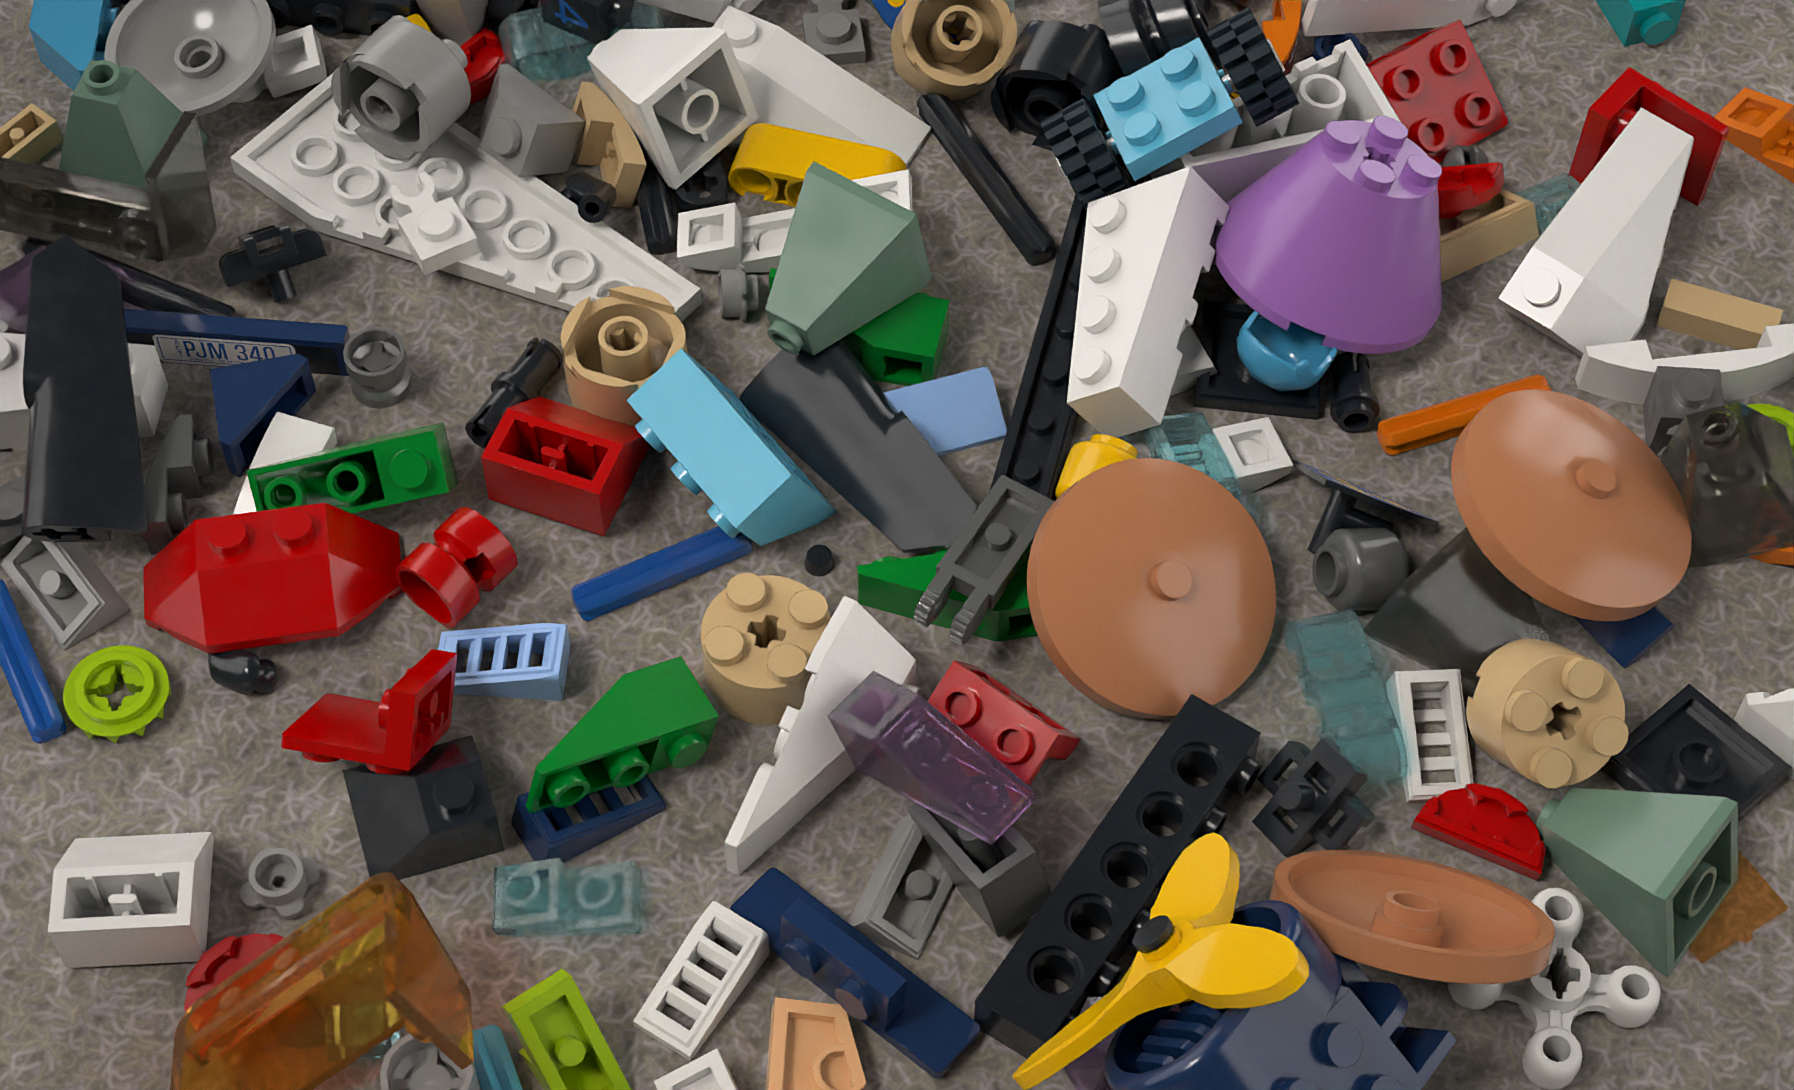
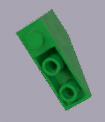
M771 268L769 272V294L777 271L775 268ZM917 292L843 337L842 340L875 381L911 386L937 378L948 336L950 300Z
M444 422L386 434L246 471L256 512L328 503L349 513H356L448 493L458 484Z
M949 548L939 550L935 554L903 559L889 556L879 558L870 564L857 565L858 603L914 619L916 605L923 592L927 590L928 585L936 576V566ZM1029 557L994 608H987L984 618L978 629L972 634L973 636L995 642L1038 636L1031 617L1027 595ZM952 589L946 606L932 624L951 629V623L955 615L961 611L969 597Z
M682 656L623 674L536 766L526 802V808L530 814L551 806L558 808L571 806L580 801L585 795L611 786L617 788L630 786L647 774L671 766L675 768L687 767L698 761L706 753L719 715Z

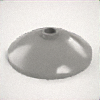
M130 0L121 10L109 31L104 58L116 65L136 69L188 118H194L214 112L228 105L244 94L257 81L265 70L274 49L276 38L275 20L266 0Z

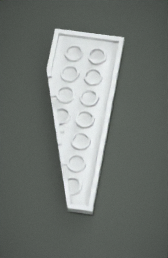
M333 73L230 157L234 173L314 230L417 263L400 235L397 218H400V216L394 211L389 187L396 183L404 195L416 196L422 192L418 174L426 172L435 182L438 202L448 197H453L477 237L480 252L439 270L563 310L571 311L579 302L589 296L591 302L610 296L609 289L621 286L645 288L662 295L674 306L675 314L681 322L702 304L701 289L602 221L598 223L584 221L578 213V205L534 175L517 176L481 149L480 139L457 123H454L421 155L420 152L415 153L410 159H395L375 150L354 132L360 126V123L355 119L350 110L348 109L342 115L336 106L331 89Z

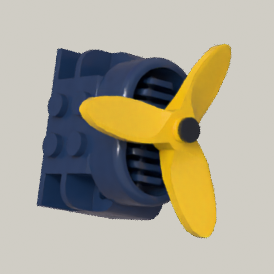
M1209 833L1195 840L1184 849L1169 871L1159 895L1151 908L1149 921L1143 924L1134 935L1132 942L1138 952L1121 982L1035 1051L1017 1068L1012 1078L1022 1090L1030 1089L1060 1071L1117 1029L1105 1057V1075L1112 1090H1421L1457 1040L1447 1030L1406 1027L1402 1019L1407 1012L1408 1001L1398 986L1391 983L1371 982L1355 961L1332 953L1303 915L1292 905L1277 900H1263L1234 909L1240 879L1238 855L1221 835Z

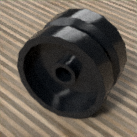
M1142 0L1098 1L1099 14L1104 30L1125 77L1162 58L1169 51L1182 47L1198 37L1216 71L1223 69L1226 75L1225 67L1206 32L1211 26L1198 0H1146L1148 9Z

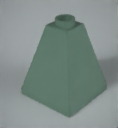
M90 60L71 96L53 199L54 203L165 228L209 141L208 136L136 69L119 66L107 60Z
M813 162L805 174L765 307L771 325L767 330L769 338L788 353L797 354L802 349L814 356L924 289L932 277L917 214Z
M1571 787L1561 801L1552 798L1546 803L1536 823L1539 835L1544 839L1545 854L1651 966L1667 978L1738 882V802L1727 797Z

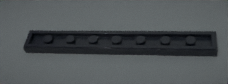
M1121 154L1116 155L1131 187L1142 184L1144 177L1134 181ZM1075 194L990 490L999 477L1004 475L1056 501L1055 490L1068 457L1079 414L1067 404L1087 211L1081 204L1077 194Z

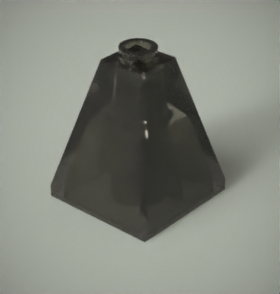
M1741 402L1686 414L1660 456V459L1682 496L1691 527V555L1687 568L1710 566L1794 546V455L1786 426Z
M1467 527L1399 585L1362 630L1371 639L1432 670L1460 669L1462 685L1473 691L1476 690L1480 680L1476 674L1482 663L1503 645L1524 638L1551 642L1531 596L1507 579L1491 563L1476 544Z

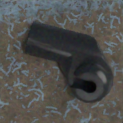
M577 172L565 180L567 187L561 192L563 196L578 205L580 217L589 223L602 221L617 198L616 189L612 184L585 172Z
M244 649L208 654L210 675L215 683L244 695H250L252 692L267 694L276 684L277 668L271 660L259 659L255 653Z

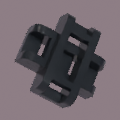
M279 222L238 235L240 249L223 254L219 260V268L227 287L265 276L273 301L277 303L297 296L288 268L327 255L321 237L317 232L310 229H300L291 232L288 224ZM276 237L277 245L258 251L256 243Z
M1321 738L1312 750L1300 742L1288 741L1257 778L1273 797L1252 822L1287 858L1300 854L1313 845L1315 841L1325 850H1348L1349 845L1347 843L1361 827H1367L1375 818L1369 808L1355 795L1366 782L1368 775L1359 766H1354L1340 752V747L1332 739ZM1294 761L1298 767L1286 780L1282 777V774ZM1313 778H1315L1319 782V784L1327 791L1326 794L1312 780ZM1341 809L1345 814L1332 828L1328 822ZM1288 815L1298 827L1293 830L1282 818Z

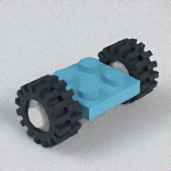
M1250 8L1239 12L1206 31L1228 73L1227 75H1225L1223 69L1216 71L1198 37L1182 47L1169 51L1162 58L1133 74L1116 80L1109 87L1093 95L1109 128V131L1105 132V134L1083 98L1040 121L1062 172L1086 211L1089 202L1131 188L1116 155L1121 154L1127 169L1134 181L1242 124L1243 121L1229 96L1230 93L1234 92L1232 85L1235 86L1256 127L1300 104L1283 72L1285 68L1269 38H1265Z

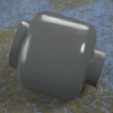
M1338 529L1328 536L1324 544L1317 549L1313 559L1312 572L1314 584L1318 592L1325 596L1326 600L1337 610H1387L1400 601L1406 586L1411 582L1413 562L1399 537L1389 529Z

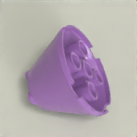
M1377 116L1372 123L1359 120L1330 121L1323 131L1227 202L1230 207L1225 223L1221 226H1215L1210 240V245L1215 250L1214 261L1234 292L1256 312L1286 331L1290 323L1293 322L1308 330L1325 335L1322 346L1335 347L1337 350L1363 354L1392 353L1412 347L1421 342L1431 332L1442 307L1438 180L1442 174L1441 166L1430 158L1417 144L1407 138V128L1394 118Z

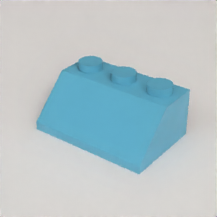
M682 348L626 400L642 418L635 425L637 431L659 453H662L666 448L678 460L671 467L672 472L696 496L702 490L714 503L707 510L708 514L731 538H734L741 532L756 544L762 546L813 527L838 512L772 435L743 405L736 394Z

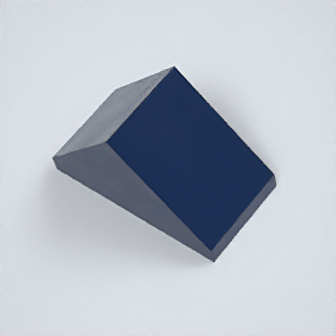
M292 354L210 369L219 441L229 472L240 477L251 465L276 412L295 416L316 393L307 358L300 354Z

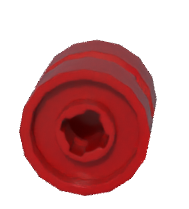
M459 507L434 531L432 535L434 544L421 543L395 569L396 579L412 603L446 628L457 626L481 601L479 590L492 592L518 565L517 555L502 532L479 512L468 507Z

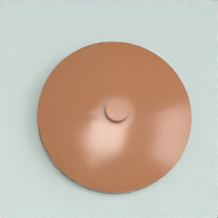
M1520 390L1499 396L1489 402L1461 432L1455 444L1451 462V482L1458 510L1468 531L1481 551L1507 579L1522 591L1543 604L1565 614L1582 619L1610 622L1634 618L1648 612L1679 584L1689 564L1692 543L1691 527L1684 501L1674 480L1659 458L1644 441L1622 422L1588 402L1563 393L1547 390Z
M1137 458L1112 463L1090 473L1071 485L1051 505L1036 531L1031 546L1027 568V595L1031 617L1041 644L1053 664L1073 687L1087 698L1109 710L1135 718L1169 719L1176 717L1191 694L1211 705L1217 704L1231 695L1247 680L1267 648L1276 613V583L1272 561L1265 541L1250 514L1231 492L1216 480L1190 466L1158 458Z
M1319 850L1291 856L1277 865L1269 900L1282 901L1295 907L1332 953L1386 972L1432 981L1497 984L1533 977L1542 972L1548 965L1555 935L1552 921L1538 906L1502 885L1439 863L1382 852Z

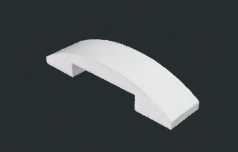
M909 169L851 180L913 212L912 177ZM736 203L678 213L677 259L679 264L696 269L719 271L720 269H736L737 263H742L745 267V273L770 272L771 268L777 269L795 208L746 218L741 217Z
M1794 323L1765 326L1757 348L1652 359L1646 340L1585 346L1575 381L1578 389L1617 401L1643 405L1657 366L1719 369L1721 372L1723 402L1750 397L1770 390L1794 377Z

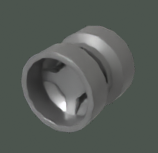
M374 326L364 328L349 338L345 344L343 355L347 373L350 375L352 393L358 402L367 407L377 409L392 407L402 402L410 393L412 378L407 364L408 360L404 341L399 334L386 327Z

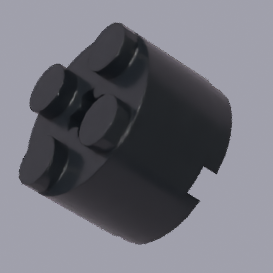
M1032 20L1027 23L991 92L992 109L1001 125L1010 133H1012L1014 127H1017L1026 134L1036 136L1032 145L1052 151L1040 121L1083 98L1103 130L1106 122L1093 95L1109 87L1116 80L1125 77L1112 48L1109 46L1110 42L1106 32L1094 24L1077 26L1060 21L1043 22L1040 20Z

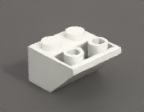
M212 832L75 839L54 868L48 934L66 968L198 961L202 954L206 952L214 843Z

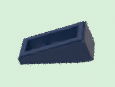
M645 775L633 784L642 800H636L629 786L627 788L636 802L624 806L613 786L596 791L610 811L600 815L589 797L593 793L587 794L580 801L573 804L583 822L575 825L564 808L551 806L530 814L526 808L529 792L518 796L511 824L540 872L544 873L664 811L667 805L649 776Z

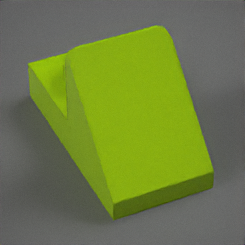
M560 969L502 1006L524 1047L518 1053L544 1090H631L573 977L564 969Z

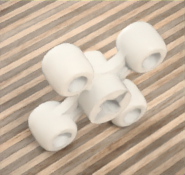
M1547 888L1539 892L1531 901L1550 918L1555 929L1549 962L1542 972L1524 980L1508 983L1467 984L1447 982L1449 993L1454 1001L1462 1007L1471 1010L1484 1009L1495 1001L1508 1000L1518 1003L1525 1017L1534 1023L1535 1028L1533 1036L1527 1042L1522 1058L1524 1073L1529 1081L1539 1088L1559 1090L1571 1083L1581 1066L1583 1057L1581 1045L1571 1032L1572 1021L1577 1015L1587 1011H1598L1604 1013L1607 1019L1617 1026L1637 1028L1647 1023L1653 1016L1659 1005L1661 992L1659 983L1654 975L1639 966H1623L1608 975L1591 973L1589 964L1583 955L1572 948V943L1580 932L1584 918L1582 904L1568 890ZM1548 974H1552V982H1555L1557 993L1562 994L1560 999L1556 998V991L1552 990L1551 980L1546 978ZM1546 1055L1554 1057L1559 1062L1550 1060Z

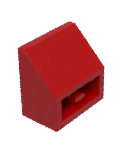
M538 396L506 409L481 456L489 500L605 537L650 444L642 437L635 426L606 419Z

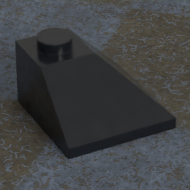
M472 735L434 745L410 771L398 774H381L369 770L366 764L342 770L372 888L504 851L496 812Z

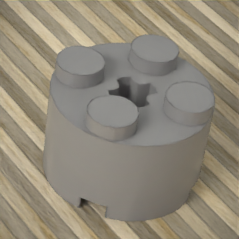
M396 15L380 26L334 71L331 80L333 98L342 115L349 109L360 123V126L354 132L365 143L389 157L400 160L410 159L415 153L420 152L421 155L431 147L468 109L471 100V90L464 71L468 63L467 57L455 42L448 39L440 40L428 30L411 23L407 18Z

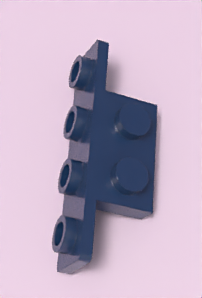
M769 868L731 905V911L767 933L769 949L784 960L796 973L811 981L839 1003L847 1013L862 1021L933 1078H941L978 1039L980 1025L777 868Z

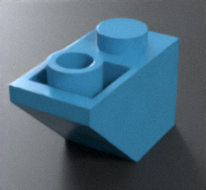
M34 0L29 29L41 63L74 91L90 60H105L106 40L121 9L113 7L111 0Z

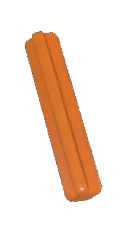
M1532 375L1381 420L1378 423L1377 438L1387 455H1396L1459 436L1476 414L1499 396L1520 390H1552L1543 375Z

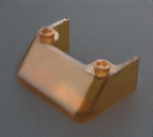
M382 872L360 884L211 989L186 1011L175 1031L170 1090H314L403 1027H406V1030L418 1042H432L463 1070L474 1063L471 991L413 893L392 873Z

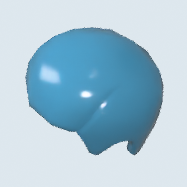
M1254 311L1239 330V336L1236 339L1238 356L1251 376L1260 383L1278 391L1305 390L1315 385L1336 357L1337 348L1322 346L1325 335L1308 330L1293 322L1290 323L1286 331L1265 317H1259L1260 314Z

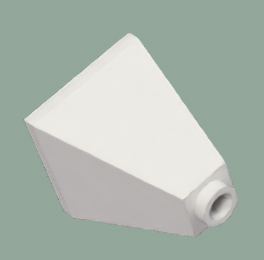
M718 27L620 29L608 40L598 43L587 57L600 90L616 105L633 130L642 150L656 167L667 185L675 190L759 118L727 33Z

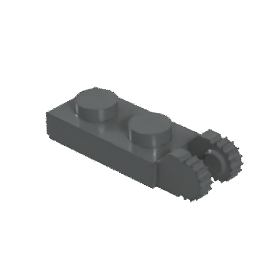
M1004 475L1000 476L936 566V576L928 585L927 590L923 592L916 605L913 616L914 621L926 627H929L930 624L932 625L933 621L937 619L946 606L953 589L969 598L964 603L961 611L955 615L948 636L950 640L960 645H965L980 626L987 608H994L1028 559L1036 531L1043 517L1055 501Z

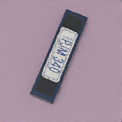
M124 309L128 343L154 345L160 362L225 367L300 354L308 359L311 373L350 376L347 373L343 355L345 344L350 338L348 327L345 325Z

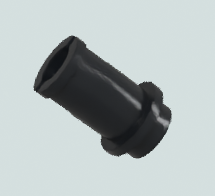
M1353 352L1337 355L1329 367L1335 397L1330 406V415L1343 431L1359 433L1373 426L1376 417L1379 415L1380 405L1377 398L1372 395L1368 358L1358 353L1356 357L1357 370L1354 371Z

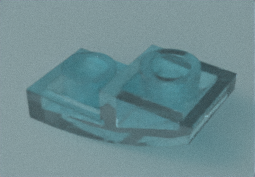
M560 858L494 867L492 930L496 935L549 937L640 933L641 871L633 860L569 870Z

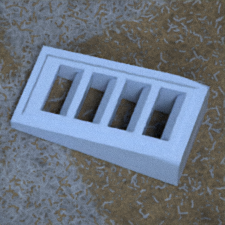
M537 623L441 632L438 650L457 653V649L469 650L466 672L455 673L454 694L563 701L571 646L567 624ZM483 651H494L492 667L489 671H480ZM508 652L519 653L516 668L505 669ZM532 654H543L542 666L530 667Z

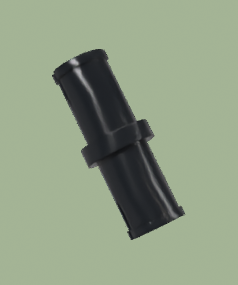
M538 338L531 339L527 344V348L508 372H501L491 383V395L465 426L467 435L476 445L485 449L506 409L538 397V393L553 373L561 367L563 355L553 343L543 338L540 342Z

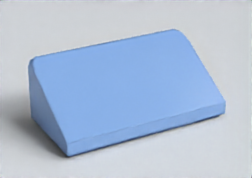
M981 367L883 392L898 412L901 410L904 412L938 456L1005 439L1007 429L994 380L988 367Z

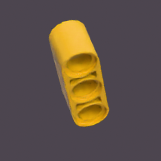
M757 123L749 126L744 133L728 175V182L738 195L744 196L745 192L765 196L764 201L796 207L806 171L813 162L849 180L907 170V166L900 156L883 148L772 124Z

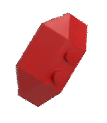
M328 503L196 519L143 567L145 622L149 627L158 631L162 629L177 640L208 654L341 636L371 615L387 598L392 600L403 592L395 575L396 567L402 562L399 533Z

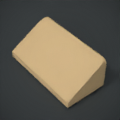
M1501 189L1500 193L1486 203L1463 210L1456 217L1439 219L1442 282L1538 238L1539 231L1534 203Z

